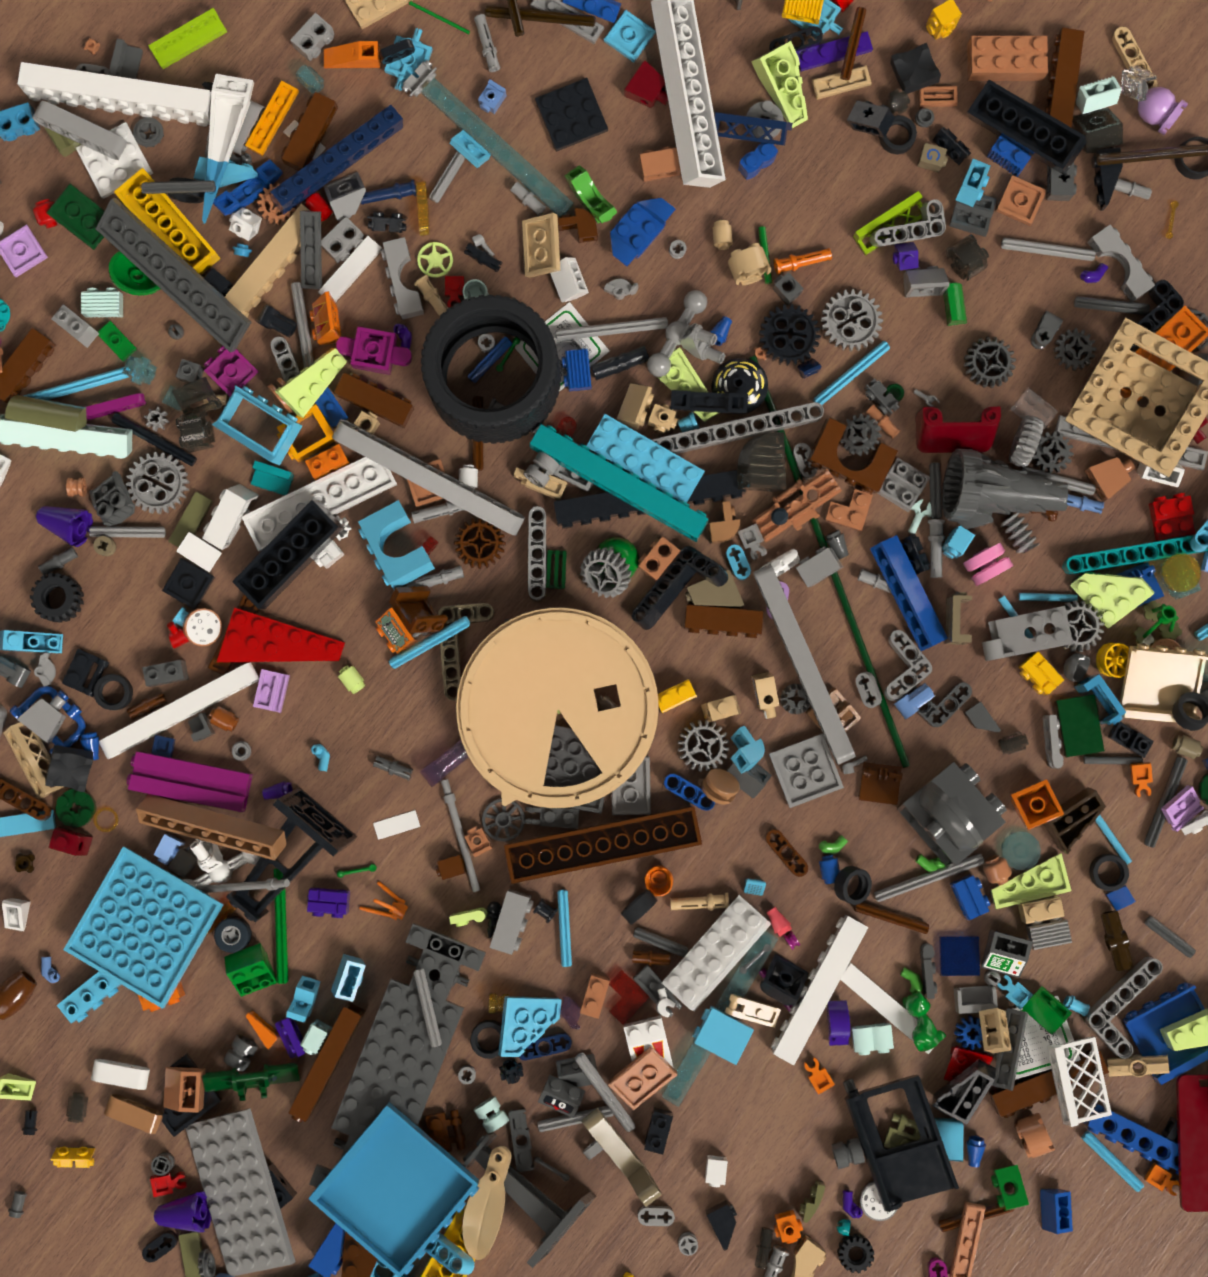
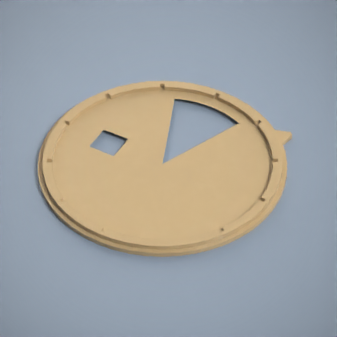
M538 609L516 616L497 627L479 644L471 655L462 674L457 693L456 712L458 730L463 746L473 765L491 785L501 791L503 806L515 800L546 808L580 806L600 799L616 790L626 782L644 760L654 739L657 727V687L651 668L641 650L624 631L600 616L578 609ZM616 684L621 707L598 712L594 689ZM559 710L598 765L602 774L587 782L573 786L547 787L543 785L557 711Z

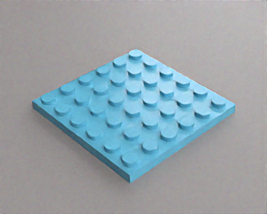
M123 847L63 950L160 1008H165L224 904L129 848Z

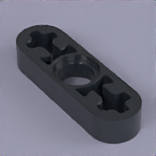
M813 26L774 39L769 45V50L772 51L776 47V43L782 46L785 44L784 40L788 39L787 42H789L796 36L801 38L802 43L799 47H794L795 51L818 45L823 40L822 30L819 27ZM812 31L820 33L816 41L810 38L807 39L808 44H805L802 34L806 33V37L812 35Z

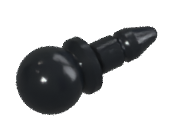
M496 901L490 902L487 906L488 915H486V918L489 919L487 928L488 938H492L495 932L496 920L499 919L502 909L501 904Z

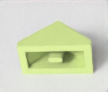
M8 1073L0 1077V1099L31 1100L36 1081Z

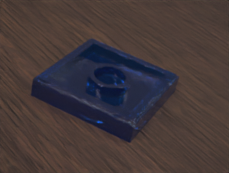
M939 936L940 976H980L979 936Z

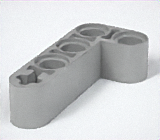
M934 199L925 202L921 207V222L875 230L870 235V243L875 247H882L942 235L946 230L942 203ZM930 204L935 207L933 214L929 211ZM933 223H935L938 227L936 233L932 231ZM915 226L920 230L918 236L913 232ZM897 229L900 230L902 234L900 240L897 239L895 236V232ZM888 235L887 239L878 240L877 238L878 236Z

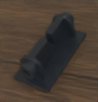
M943 127L933 138V141L939 147L946 148V154L960 166L965 158L971 154L970 148L962 141L957 143L955 141L957 137L949 128Z
M373 211V214L367 216V218L372 219V221H368V229H372V231H386V224L389 225V232L403 233V231L407 230V224H404L403 221H406L408 217H404L403 213H392L390 216L384 215V212Z
M913 534L900 540L916 575L929 570L930 563L926 554L919 555L918 552L923 550L919 537Z

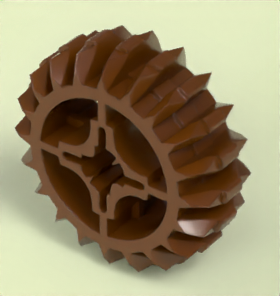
M472 518V525L469 526L467 522H464L466 529L458 528L462 535L455 534V537L460 539V541H454V545L460 546L455 549V552H462L458 558L461 560L466 557L463 563L467 565L471 561V568L475 567V563H478V569L482 568V563L485 564L486 568H489L488 562L491 561L495 565L496 562L493 558L496 557L500 560L501 556L497 553L505 552L503 548H500V546L506 545L505 541H500V539L505 538V535H498L501 529L496 528L494 530V525L491 524L489 526V523L486 521L482 523L481 518H478V523H475L474 518ZM477 529L475 538L465 540L471 531ZM483 529L489 530L495 536V540L485 539ZM481 537L485 545L479 550L477 544L474 543ZM465 546L475 548L477 558L470 556L466 552ZM495 546L493 552L483 558L484 550Z

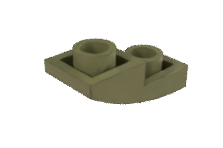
M816 1180L815 1186L812 1185L810 1190V1197L812 1199L804 1198V1204H800L799 1215L804 1223H807L812 1218L821 1203L825 1190L823 1181Z

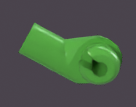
M841 835L834 843H827L825 840L821 841L819 849L824 854H837L848 841Z
M922 854L915 860L916 863L928 872L936 871L945 866L939 858L928 860Z
M904 967L900 976L910 981V992H922L923 984L920 976Z

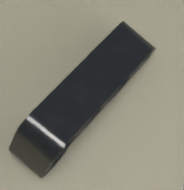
M1167 280L1157 281L1154 284L1155 286L1149 290V296L1156 303L1157 307L1137 323L1140 326L1144 325L1152 332L1176 314L1184 305L1181 295ZM1157 287L1163 289V294L1158 293ZM1169 301L1174 302L1176 308L1170 307ZM1155 313L1160 314L1162 319L1157 320ZM1133 344L1130 350L1135 348L1137 345Z

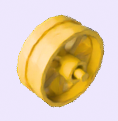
M1120 643L1104 644L1096 655V665L1100 673L1107 677L1121 678L1125 676L1129 647Z

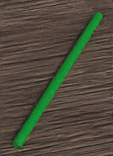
M412 1L409 2V5L470 34L469 30Z

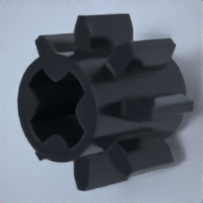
M515 1059L507 1060L499 1067L501 1080H506L508 1084L517 1083L520 1077L524 1076L522 1063L517 1064Z

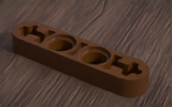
M0 779V787H2L0 789L1 800L39 821H46L50 818L52 810L47 804ZM8 789H13V797L6 799L5 792ZM24 798H29L30 805L22 808L21 801ZM34 807L44 808L45 814L40 815L39 812L33 810Z

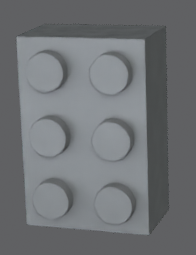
M513 889L507 891L490 948L511 955L514 951H518L522 938L519 937L520 932L525 931L528 922L525 916L526 913L531 912L534 901L530 900L532 895Z

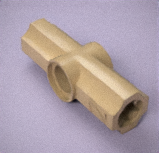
M1136 1054L1126 1059L1107 1058L1109 1077L1129 1075L1143 1077L1147 1074L1169 1073L1167 1055L1141 1056ZM1139 1062L1144 1066L1141 1069H1135L1133 1064Z

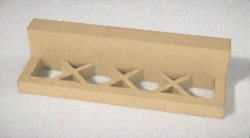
M20 722L10 726L3 733L38 800H41L50 793L64 787L54 786L50 788V786H45L47 770L41 769L38 762L39 759L43 760L49 766L51 757L39 736L30 729L29 737L21 733L19 728L25 725ZM30 742L38 746V754L30 750Z

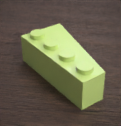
M1208 1008L1161 1028L1160 1031L1167 1047L1178 1051L1208 1046Z

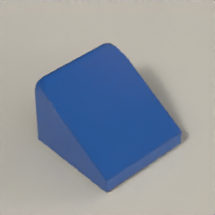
M1126 885L1117 891H1110L1106 894L1115 910H1120L1136 902Z

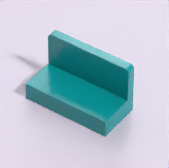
M258 461L254 462L252 468L255 469L251 485L284 496L288 494L294 478L292 472Z

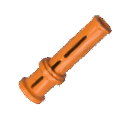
M830 248L799 256L791 254L783 259L774 258V269L777 275L790 270L794 272L799 267L832 260V253Z

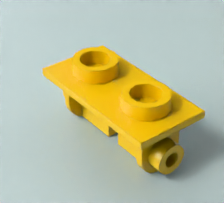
M56 1147L51 1161H53V1165L57 1166V1168L72 1167L73 1161H75L76 1168H90V1166H94V1158L92 1156L95 1148Z

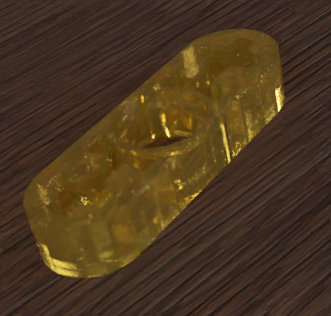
M426 181L416 182L419 233L420 236L430 235Z

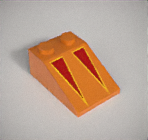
M328 291L324 292L312 303L313 310H310L311 322L315 324V329H312L313 339L317 340L319 345L337 343L341 337L338 307Z

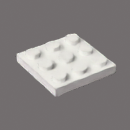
M126 122L109 130L127 141V145L119 160H114L84 145L76 147L103 199L114 194L117 188L141 168H144L149 175L153 174Z

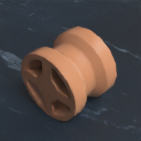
M73 478L67 479L66 491L68 497H74L75 495L80 497L86 496L87 485L85 478H79L78 480Z

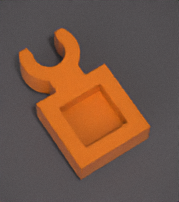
M1151 763L1130 764L1131 782L1133 785L1137 784L1135 788L1136 796H1141L1140 791L1142 789H1146V795L1151 796V789L1147 786V783L1153 782Z
M813 1057L814 1066L809 1067L804 1062V1067L807 1071L812 1072L808 1078L819 1095L835 1084L825 1067L819 1069V1062Z
M1153 1163L1144 1180L1161 1191L1166 1187V1190L1171 1195H1177L1172 1191V1186H1179V1181L1175 1179L1170 1180L1172 1174Z

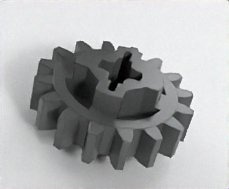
M1077 328L1072 333L1070 330H1067L1065 335L1061 334L1059 336L1060 340L1055 341L1058 347H1055L1053 351L1058 352V354L1054 358H1060L1059 365L1066 364V370L1070 366H1072L1073 371L1077 367L1081 370L1085 365L1088 366L1091 363L1089 359L1095 358V355L1092 354V352L1097 350V348L1092 347L1095 340L1090 341L1091 335L1085 336V330H1082L1080 333H1078ZM1070 339L1069 344L1064 345V342ZM1086 354L1085 358L1079 361L1080 355Z
M860 414L859 418L853 415L852 421L846 420L848 425L842 436L844 438L840 440L844 444V448L847 451L849 450L851 454L854 455L856 453L859 456L862 455L863 451L868 455L870 448L875 450L874 444H880L877 438L882 437V434L878 432L881 430V427L877 425L878 422L872 419L870 415L865 417L863 414ZM858 431L862 433V436L864 437V439H863L862 437H860V434L858 433Z
M1054 431L1051 436L1049 432H1046L1044 437L1041 436L1035 456L1032 458V460H1037L1035 466H1042L1041 471L1048 469V473H1052L1054 469L1058 473L1060 468L1064 470L1067 468L1066 464L1072 462L1068 457L1074 455V453L1069 452L1073 445L1067 444L1070 439L1064 440V434L1057 436L1056 431ZM1049 441L1047 447H1041L1044 442ZM1052 449V452H1054L1055 455L1052 456V453L1049 452V450ZM1057 458H1063L1059 464L1055 465Z

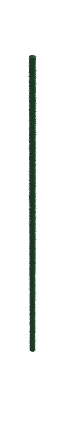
M756 356L749 358L759 364ZM768 389L765 403L770 413L777 410ZM779 417L772 419L773 424H782ZM776 431L795 482L797 483L798 479L803 481L785 431ZM800 489V490H799V493H800V496H801V495H803V492H802V490ZM810 519L820 548L825 546L827 549L828 545L818 519ZM835 572L831 575L832 581L866 671L872 673L882 696L880 708L903 768L910 766L909 760L838 572Z

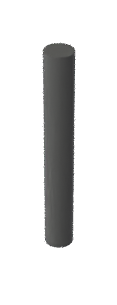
M1084 756L1083 763L1136 764L1143 763V758Z

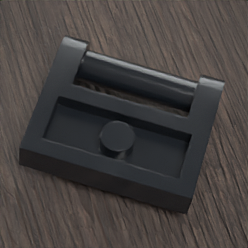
M77 649L62 684L94 698L95 684L101 678L105 667L107 668L110 662ZM94 663H97L98 666L88 685V688L84 687V684L90 674V671Z

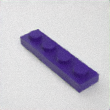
M868 31L861 33L856 56L872 52L873 50ZM849 37L796 51L800 62V72L844 60Z

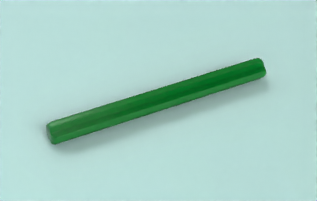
M275 868L274 878L280 880L283 874ZM284 889L275 898L278 984L288 983L286 891Z

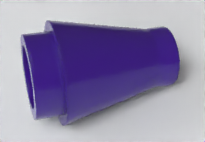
M283 781L264 788L262 791L263 798L265 800H277L293 791L290 782Z

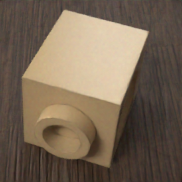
M361 411L354 425L361 428L363 422L369 421L371 426L365 431L374 435L380 423L376 420L378 417L369 411L366 414Z

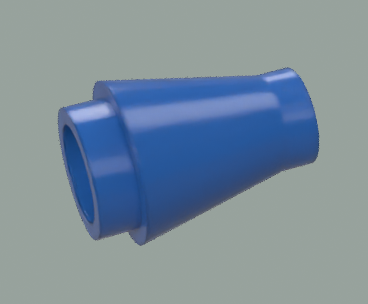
M723 316L710 331L717 336L715 345L721 346L726 342L732 324L730 318Z
M97 732L81 734L82 739H80L83 749L93 752V761L98 760L99 736H97Z
M970 1136L966 1142L968 1165L971 1167H980L986 1147L985 1139L982 1137Z

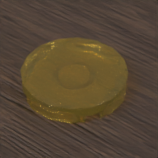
M1187 554L1173 555L1162 565V581L1172 591L1186 592L1193 589L1200 580L1201 568L1198 562Z

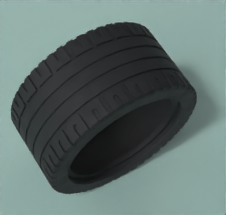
M479 295V297H470L468 300L465 299L461 303L454 304L452 308L450 307L445 313L443 312L439 319H436L434 325L429 329L430 332L426 335V341L423 343L421 372L426 389L437 413L452 430L458 432L461 436H466L470 440L474 439L476 442L482 441V443L491 442V444H497V442L505 443V441L511 442L514 441L513 439L522 438L521 436H526L529 432H533L537 429V426L543 423V420L547 419L548 414L552 412L553 406L557 402L556 398L559 396L561 371L552 332H550V328L537 312H534L531 307H527L525 303H520L518 300L510 299L507 296ZM492 332L515 336L525 342L538 358L536 377L531 387L521 398L501 408L482 409L462 402L449 390L447 385L449 364L456 351L464 343L478 335Z

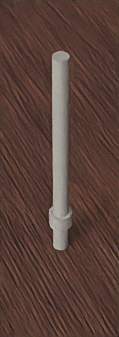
M448 779L442 780L441 784L445 795L443 798L449 808L472 891L476 892L480 890L455 805V794H452Z
M269 878L266 881L207 885L200 890L204 893L254 889L277 890L278 888L288 887L290 882L288 879L278 880L277 878Z

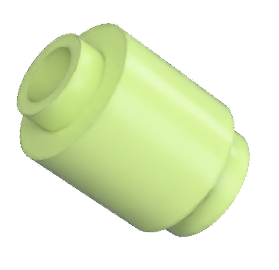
M347 665L339 671L340 675L338 678L352 694L357 693L366 686L363 682L364 679L354 666L349 667Z

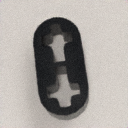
M405 39L385 47L379 51L381 62L383 64H390L405 58L415 52V47L410 39Z
M167 1231L154 1239L143 1249V1259L151 1263L167 1254L177 1245V1234ZM171 1237V1245L168 1243L165 1246H163L162 1243L166 1240V1238L169 1239ZM158 1247L159 1250L154 1255H148L150 1249L153 1250Z

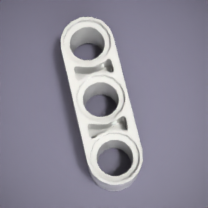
M95 1059L91 1080L145 1090L150 1069L116 1061Z

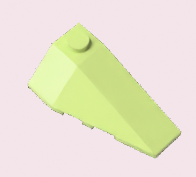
M789 41L751 61L760 81L776 106L780 108L785 120L793 123L792 128L808 120L805 96H803L801 86L803 82L799 73V57L792 42Z

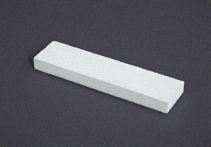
M367 236L322 286L318 293L322 295L324 292L329 291L334 301L337 302L381 252L382 247Z

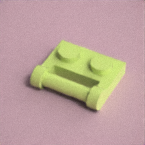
M480 907L453 913L449 917L450 923L456 924V927L467 925L470 920L482 922L486 918L487 910Z

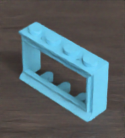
M235 385V390L218 420L212 425L268 461L280 465L301 430L302 425L297 422L298 418L289 413L287 416L283 414V409L279 406L267 404L269 400L260 395L254 396V391L246 386L240 388ZM243 398L287 425L272 452L228 424Z

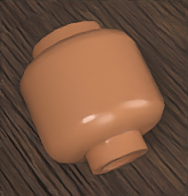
M994 855L985 860L983 871L990 883L1003 885L1009 881L1008 878L1011 876L1012 871L1006 858Z

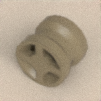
M100 536L94 541L93 546L96 553L106 557L115 553L116 543L111 538Z

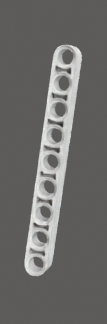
M246 663L99 741V744L106 758H113L259 681V677L252 663Z

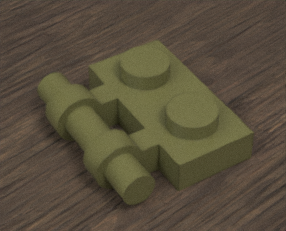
M893 1113L891 1121L898 1123L897 1128L888 1127L883 1146L891 1148L920 1139L916 1122L908 1119L906 1115ZM905 1126L913 1128L914 1133L905 1132Z

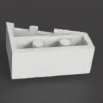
M241 484L224 489L219 497L221 500L219 505L211 513V516H213L211 521L203 529L205 534L202 539L221 550L229 547L241 527L239 524L242 516L250 512L247 509L252 500H257L259 495Z

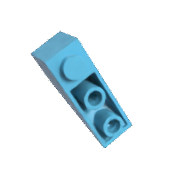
M199 156L194 174V179L197 181H206L208 156L207 158ZM229 160L219 188L258 177V173L249 164L242 163V165H237Z
M0 631V650L62 654L63 634Z

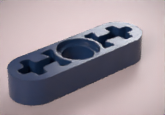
M567 1033L541 1037L535 1042V1049L538 1054H534L533 1050L528 1052V1056H525L523 1053L519 1058L526 1061L565 1052L571 1048L572 1039ZM561 1037L569 1041L566 1043V1047H562V1044L555 1046L556 1050H553L551 1039H555L554 1043L559 1042ZM540 1042H548L550 1049L547 1052L540 1051ZM531 1043L527 1047V1049L533 1048V1043Z

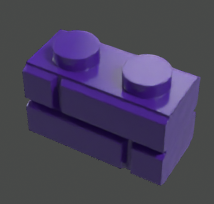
M309 888L307 912H312V916L323 917L324 913L331 914L332 918H343V915H347L349 912L350 890Z

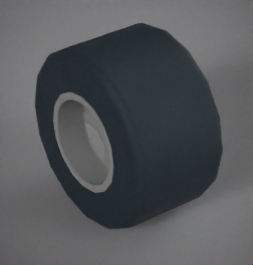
M230 917L222 920L217 925L214 939L216 945L221 950L234 953L244 949L249 944L252 931L246 920L240 917Z

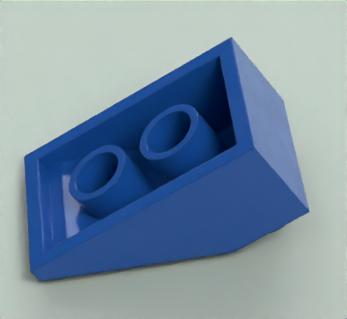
M337 1223L334 1224L309 1264L310 1268L324 1277H330L331 1274L336 1275L343 1263L342 1256L344 1253L346 1231Z

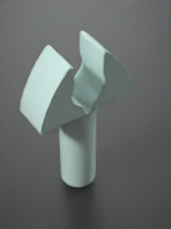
M923 499L915 503L911 508L916 514L908 530L912 535L916 533L924 516L931 517L930 502L927 504L926 510L920 512V505Z

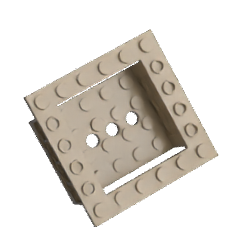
M1125 318L1072 406L1065 422L1169 478L1208 414V362ZM1135 344L1203 382L1197 387L1136 354L1130 348ZM1124 387L1129 388L1131 391V395L1128 398H1123L1120 395V390ZM1139 397L1147 398L1148 405L1146 407H1140L1137 404ZM1162 406L1165 409L1164 416H1156L1154 413L1155 407Z

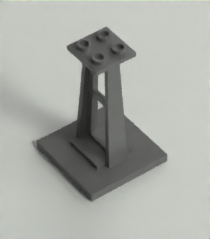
M495 1133L483 1135L476 1143L478 1147L473 1151H469L463 1158V1166L468 1168L477 1161L486 1170L492 1149L488 1146L497 1135ZM497 1155V1159L501 1161L502 1158ZM509 1165L504 1181L505 1191L546 1233L541 1240L543 1244L527 1261L532 1268L549 1254L597 1196L590 1191L574 1207L571 1206L568 1210L564 1211ZM492 1173V1178L496 1180V1175Z

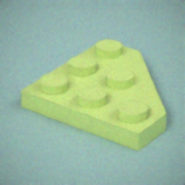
M1085 572L1070 585L1087 605L1092 604L1091 610L1098 609L1096 616L1102 615L1100 620L1105 623L1104 625L1107 628H1110L1155 593L1142 577H1123L1122 575L1094 574L1093 572Z

